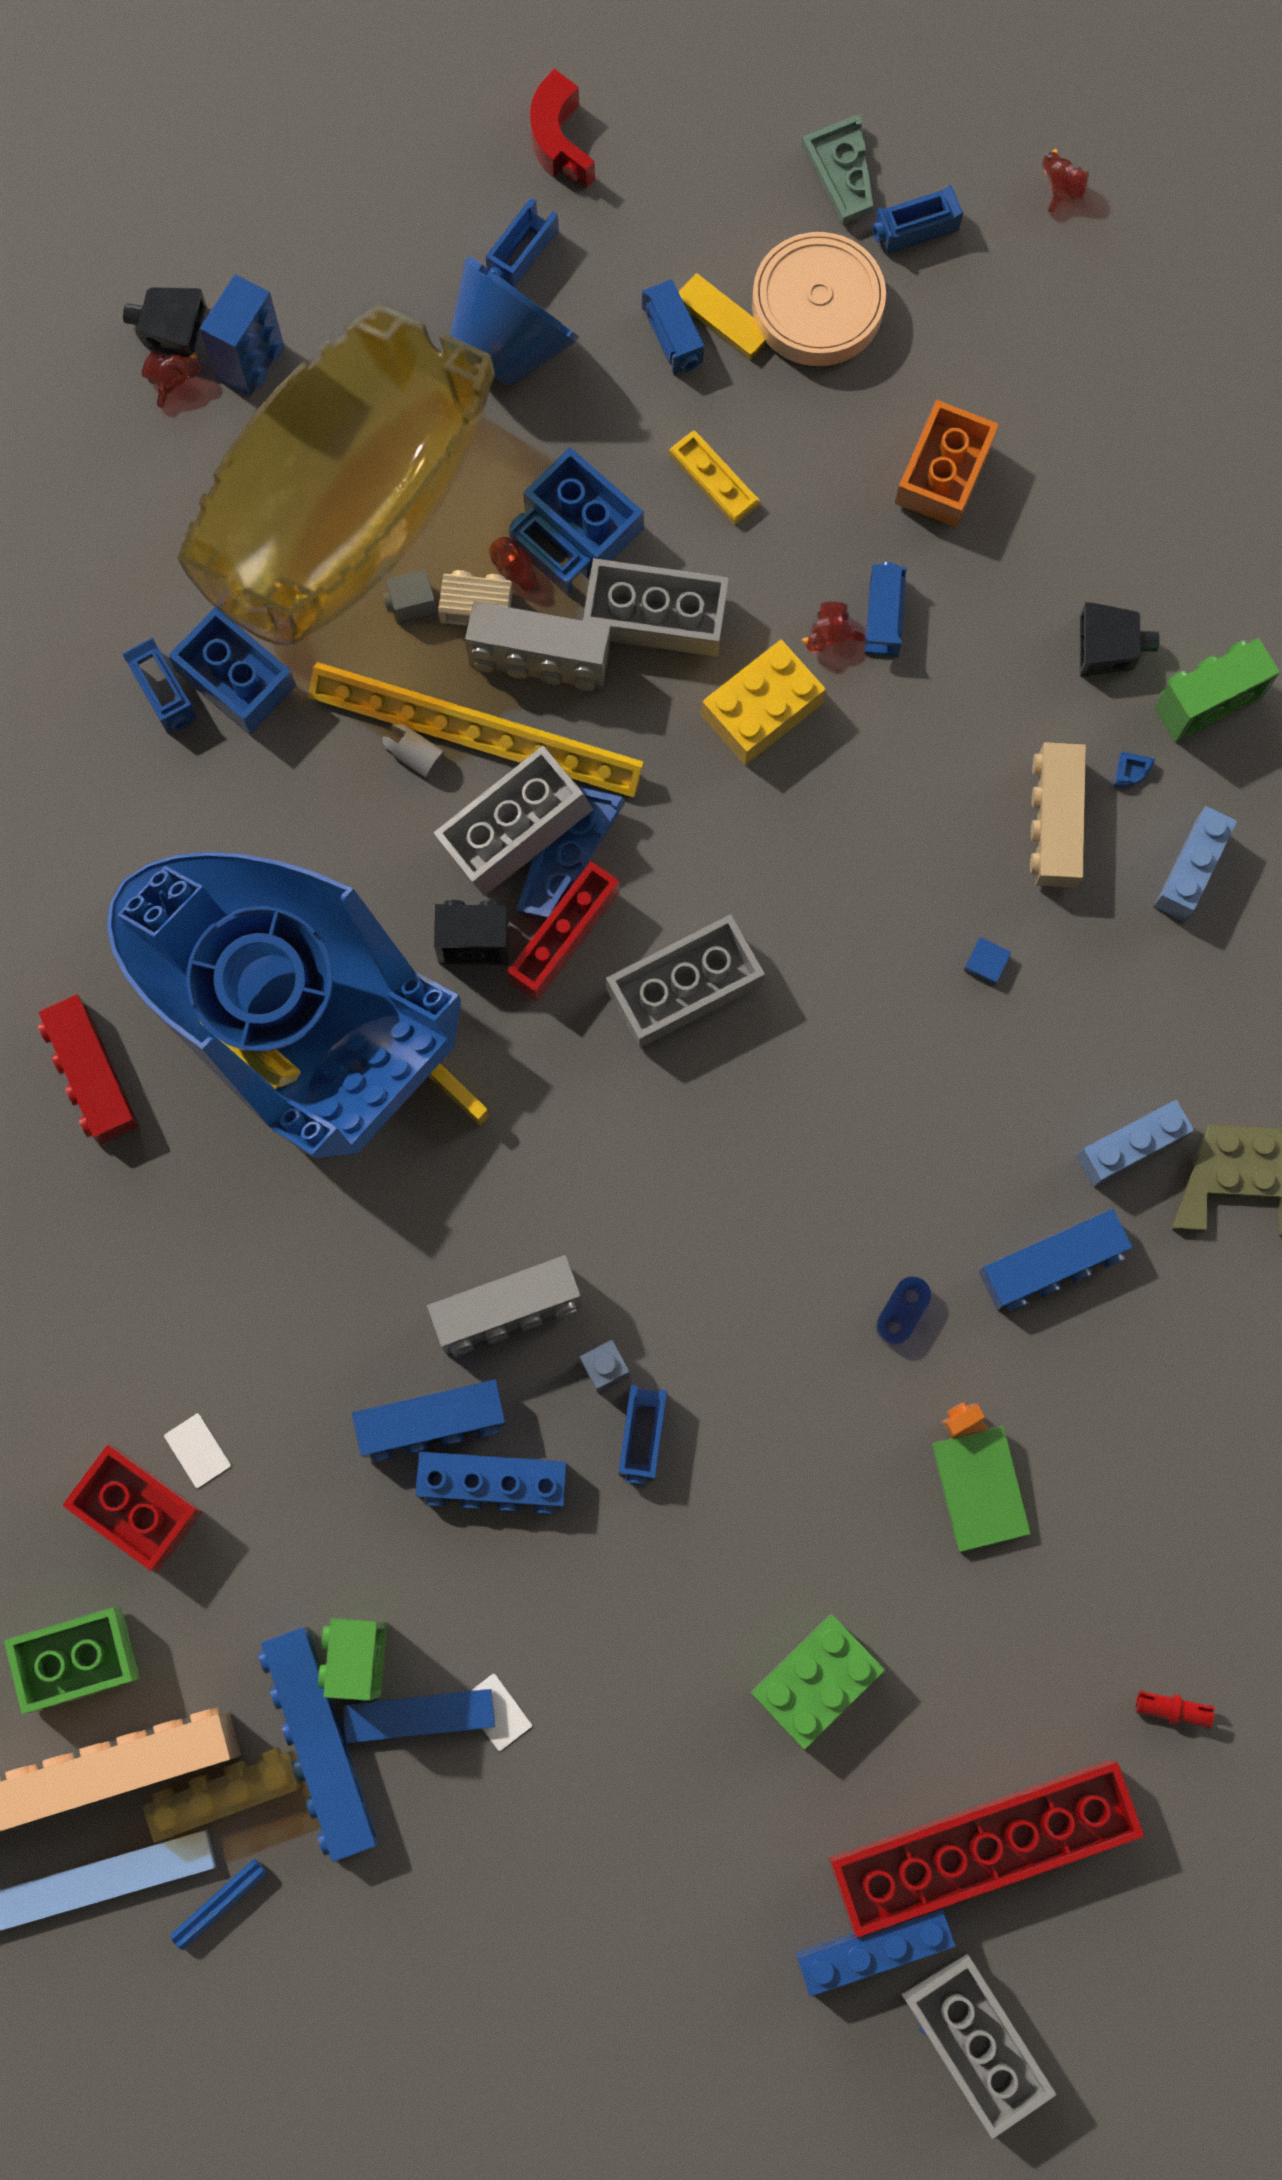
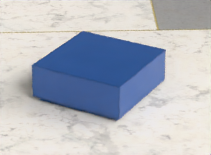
M979 937L964 971L995 985L1011 951Z

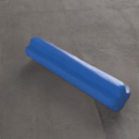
M256 1859L246 1865L171 1933L170 1937L174 1944L181 1950L187 1948L267 1875L264 1866Z

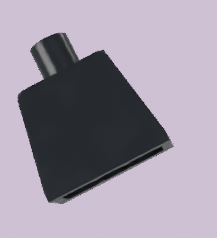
M151 287L146 291L143 306L130 303L125 304L123 322L138 326L137 331L144 346L188 362H193L194 359L191 355L196 352L200 327L203 323L207 305L202 290L198 288Z
M1085 602L1080 613V676L1135 669L1141 652L1158 651L1159 632L1140 631V613L1137 611Z

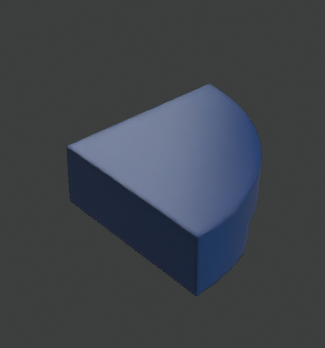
M1121 751L1113 787L1125 788L1141 782L1153 767L1155 758Z

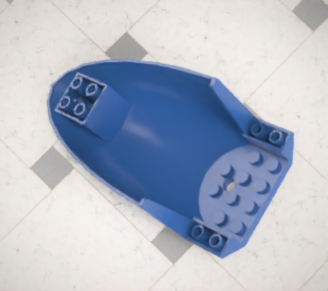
M221 852L180 854L149 863L123 879L110 902L107 931L112 953L125 978L162 1021L273 1132L314 1158L359 1153L455 1047L461 997L414 971L354 888L314 871L285 862L246 854ZM268 906L279 908L304 920L323 941L332 965V992L323 1016L304 1037L286 1047L276 1049L301 1071L296 1082L277 1089L270 1085L200 1023L191 1006L187 992L188 962L193 948L201 935L213 923H217L224 917L232 914L233 911L247 907ZM270 955L261 957L247 966L238 984V998L245 1012L250 1014H266L279 1009L287 1002L293 992L296 978L295 969L290 959L283 956ZM365 1067L361 1073H357L358 1070Z

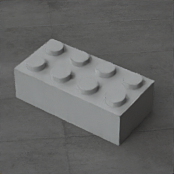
M593 558L583 621L610 626V642L718 657L729 577Z
M473 601L465 637L469 666H474L476 670L485 673H491L494 670L507 672L509 676L518 679H525L527 676L540 678L544 683L559 685L561 682L573 684L576 688L583 691H593L594 688L603 690L610 656V626Z
M541 746L437 829L434 834L485 897L593 811V808L582 791L547 749Z
M730 914L607 977L606 989L640 1049L762 986L765 974Z
M563 1255L427 1305L442 1349L446 1355L453 1353L454 1357H459L474 1351L473 1345L485 1340L488 1341L489 1345L509 1338L507 1332L521 1328L523 1332L539 1328L543 1325L542 1320L555 1315L556 1319L560 1320L577 1313L576 1307L581 1306L582 1303L567 1257Z
M964 1951L901 1993L991 2139H994L1056 2096L1055 2091L975 1964Z

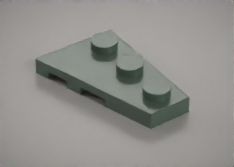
M861 113L803 136L801 146L841 224H846L872 213L873 202L869 172L866 165V149L862 135Z

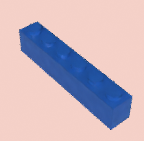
M302 1627L261 1642L263 1651L258 1652L259 1660L264 1673H271L275 1687L270 1688L271 1697L277 1710L282 1708L287 1722L282 1724L285 1740L288 1746L293 1744L295 1746L298 1759L294 1760L295 1771L299 1781H306L310 1796L305 1798L311 1818L315 1819L318 1817L322 1832L317 1834L323 1855L330 1854L332 1862L375 1847L379 1844L332 1698L323 1697L324 1689L318 1688L320 1662L308 1627Z

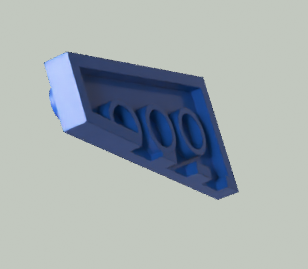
M578 787L590 803L593 811L533 858L516 908L520 915L546 921L583 872L626 803L622 796Z

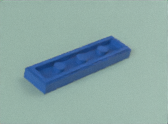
M492 1689L343 1705L346 1743L495 1727Z

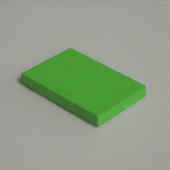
M1004 1426L931 1443L959 1552L1030 1534Z

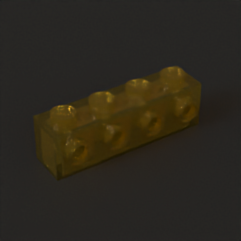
M280 1747L264 1752L258 1755L260 1762L246 1767L244 1760L223 1768L224 1776L214 1780H210L209 1774L187 1781L189 1789L176 1794L173 1787L151 1794L153 1802L142 1807L153 1842H159L304 1787V1783L299 1781L295 1771L294 1760L296 1759L293 1750L282 1754Z

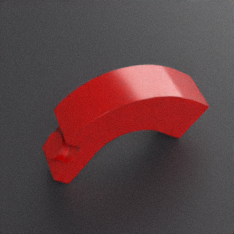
M554 68L539 84L531 102L530 128L533 150L541 166L553 178L563 170L564 174L571 181H578L587 188L595 180V161L568 141L561 132L564 122L579 107V87Z

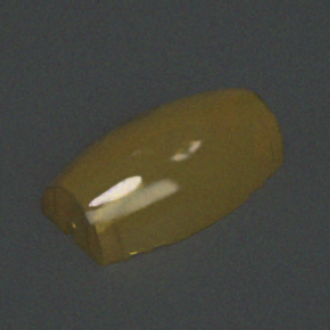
M380 303L344 327L346 334L333 344L327 340L319 347L321 354L308 365L303 361L274 390L229 447L212 475L215 480L209 493H203L199 500L200 512L195 522L190 521L185 539L179 551L177 559L187 577L212 605L235 624L257 638L275 645H294L329 624L363 598L396 566L419 539L443 504L464 464L485 408L495 374L490 354L445 333H442L439 337L444 351L442 352L432 344L425 324Z

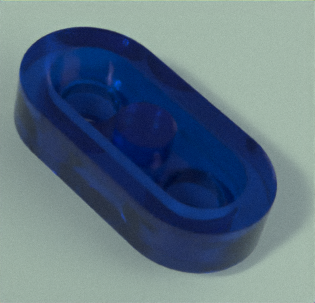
M914 1276L904 1278L890 1296L876 1322L877 1334L885 1343L890 1345L901 1344L910 1337L931 1300L930 1287L923 1279ZM906 1291H915L918 1295V1300L916 1302H909L905 1297ZM888 1322H898L900 1331L898 1333H891L887 1327Z

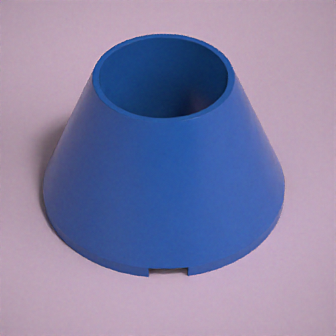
M469 255L464 261L448 340L451 346L510 387L577 342L579 336L575 332L568 329L562 322L501 277L488 270L480 262Z
M254 906L233 911L232 914L215 924L213 923L206 929L191 953L187 967L186 983L191 1006L203 1026L212 1035L230 1046L242 1050L261 1052L286 1047L304 1037L314 1028L328 1006L333 986V972L328 951L319 935L310 925L288 911L268 906ZM278 955L290 959L295 969L296 978L293 992L287 1002L279 1009L266 1014H250L245 1012L239 1002L238 984L247 966L261 957Z

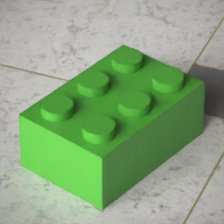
M1259 638L1248 644L1245 640L1240 641L1227 650L1228 654L1218 659L1215 655L1208 657L1198 664V669L1188 674L1185 670L1181 671L1167 681L1168 685L1160 693L1161 698L1154 709L1174 742L1229 716L1265 696L1280 672Z
M112 1607L4 1640L21 1714L34 1713L140 1680L122 1607Z
M831 1614L792 1650L750 1694L789 1736L805 1750L885 1670L836 1617Z
M331 1618L330 1626H324L322 1649H328L327 1663L320 1665L318 1675V1688L324 1689L323 1697L356 1700L381 1698L387 1622Z

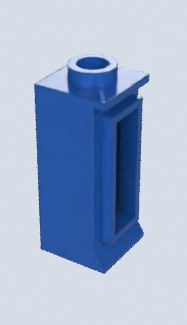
M949 185L941 191L883 210L878 208L875 223L872 224V231L878 244L882 243L885 253L889 254L959 231L963 211L952 185ZM938 210L942 211V212H939V213H936V214H933V215H930V216H927V217H924V218H921V219H918V220H915V221L908 222V223H905V224H902V225L897 226L898 223H901V222H904V221H908V220H911V219H914V218H917V217H920V216H923V215H926V214H929V213H932V212H935V211H938Z
M531 197L485 256L487 269L516 288L518 282L553 236L559 233L558 214L552 211L547 217V221L537 215V203ZM530 230L534 232L536 236L514 265L510 267L505 264Z
M670 279L642 290L641 308L646 312V316L669 365L672 364V373L688 372L698 367L700 363H703L704 345L673 280Z
M532 507L526 514H519L510 524V544L567 596L573 592L572 581L580 573L586 578L590 576L591 559L583 555L535 511V508ZM533 528L569 559L563 567L527 535Z
M883 562L879 565L873 564L869 584L864 654L899 656L902 645L901 636L907 567L899 566L893 562Z
M152 637L122 653L166 733L171 730L177 731L185 728L191 723L192 719L197 717L191 703ZM154 657L177 697L176 700L163 707L139 667V664Z
M631 1385L618 1475L625 1476V1483L646 1485L647 1479L655 1480L667 1390L660 1389V1392L638 1389V1386ZM637 1406L655 1408L647 1465L629 1463Z

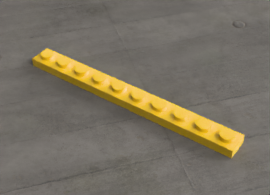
M317 662L313 666L308 694L310 699L392 724H404L412 730L519 763L523 762L541 746H544L572 779L630 797H634L637 792L644 764L643 761Z

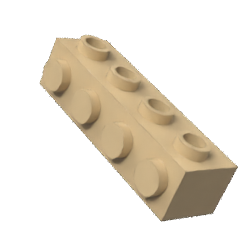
M1044 742L1039 754H1034L1032 773L1033 775H1038V787H1033L1031 804L1033 808H1037V820H1032L1031 841H1036V853L1031 854L1030 874H1035V886L1077 888L1083 878L1086 745Z

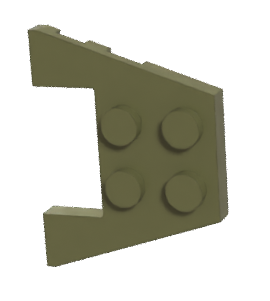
M1208 1125L1194 1160L1187 1186L1183 1191L1179 1209L1172 1222V1230L1199 1232L1207 1230V1195L1278 1199V1236H1282L1281 1129Z

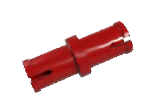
M1144 1690L1138 1691L1135 1705L1137 1706L1135 1708L1136 1714L1141 1713L1168 1719L1169 1724L1177 1725L1178 1722L1211 1729L1214 1720V1705L1182 1700L1181 1695L1176 1694L1168 1697L1145 1692Z

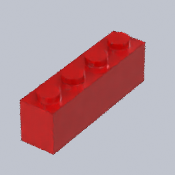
M590 861L508 969L509 983L538 1002L619 894V880Z
M78 994L38 1011L42 1023L37 1025L45 1043L51 1042L56 1054L51 1056L58 1073L60 1075L65 1073L70 1085L66 1086L65 1090L72 1105L76 1106L79 1104L83 1113V1117L79 1118V1122L87 1138L93 1136L98 1143L102 1144L139 1127L87 1006Z

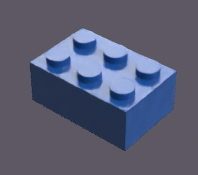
M234 274L200 327V332L216 379L251 396L255 388L262 386L264 383L267 369L272 361L278 360L281 356L284 342L271 293Z
M571 447L523 492L524 510L528 512L532 507L535 508V511L583 555L591 559V568L593 558L612 561L644 530V511Z
M214 607L168 654L177 673L249 734L297 686L292 671L217 607Z

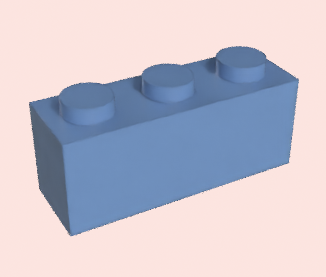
M1207 806L1203 808L1193 824L1154 908L1183 922L1189 918L1196 908L1237 820Z
M1176 1099L1083 1148L1076 1158L1091 1184L1095 1187L1182 1141L1194 1131V1128Z

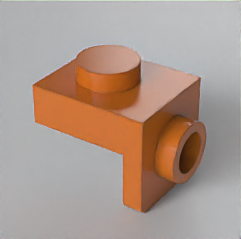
M965 1401L948 1410L946 1413L949 1417L941 1421L950 1438L987 1429L982 1420L985 1418V1415L979 1405L972 1403L967 1405Z

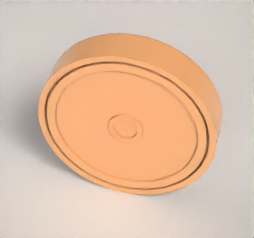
M827 232L799 234L778 244L761 262L753 285V317L760 332L766 339L765 342L786 359L809 366L838 364L858 355L876 336L882 322L886 301L884 277L871 254L853 240Z

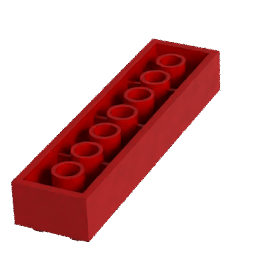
M1106 1760L828 1857L852 1932L858 1938L1144 1837L1118 1762Z

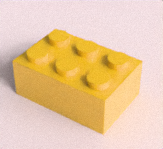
M781 639L702 701L701 717L744 765H747L823 704L826 689Z

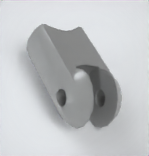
M404 724L391 725V729L401 737V740L397 743L383 736L382 743L385 750L425 778H428L432 765L440 761L445 752Z

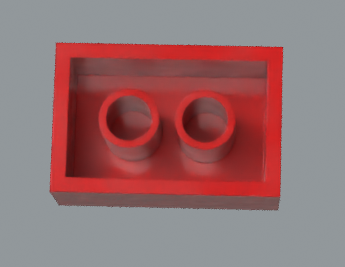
M108 1444L62 1504L64 1508L149 1571L154 1572L160 1571L203 1512L118 1448Z

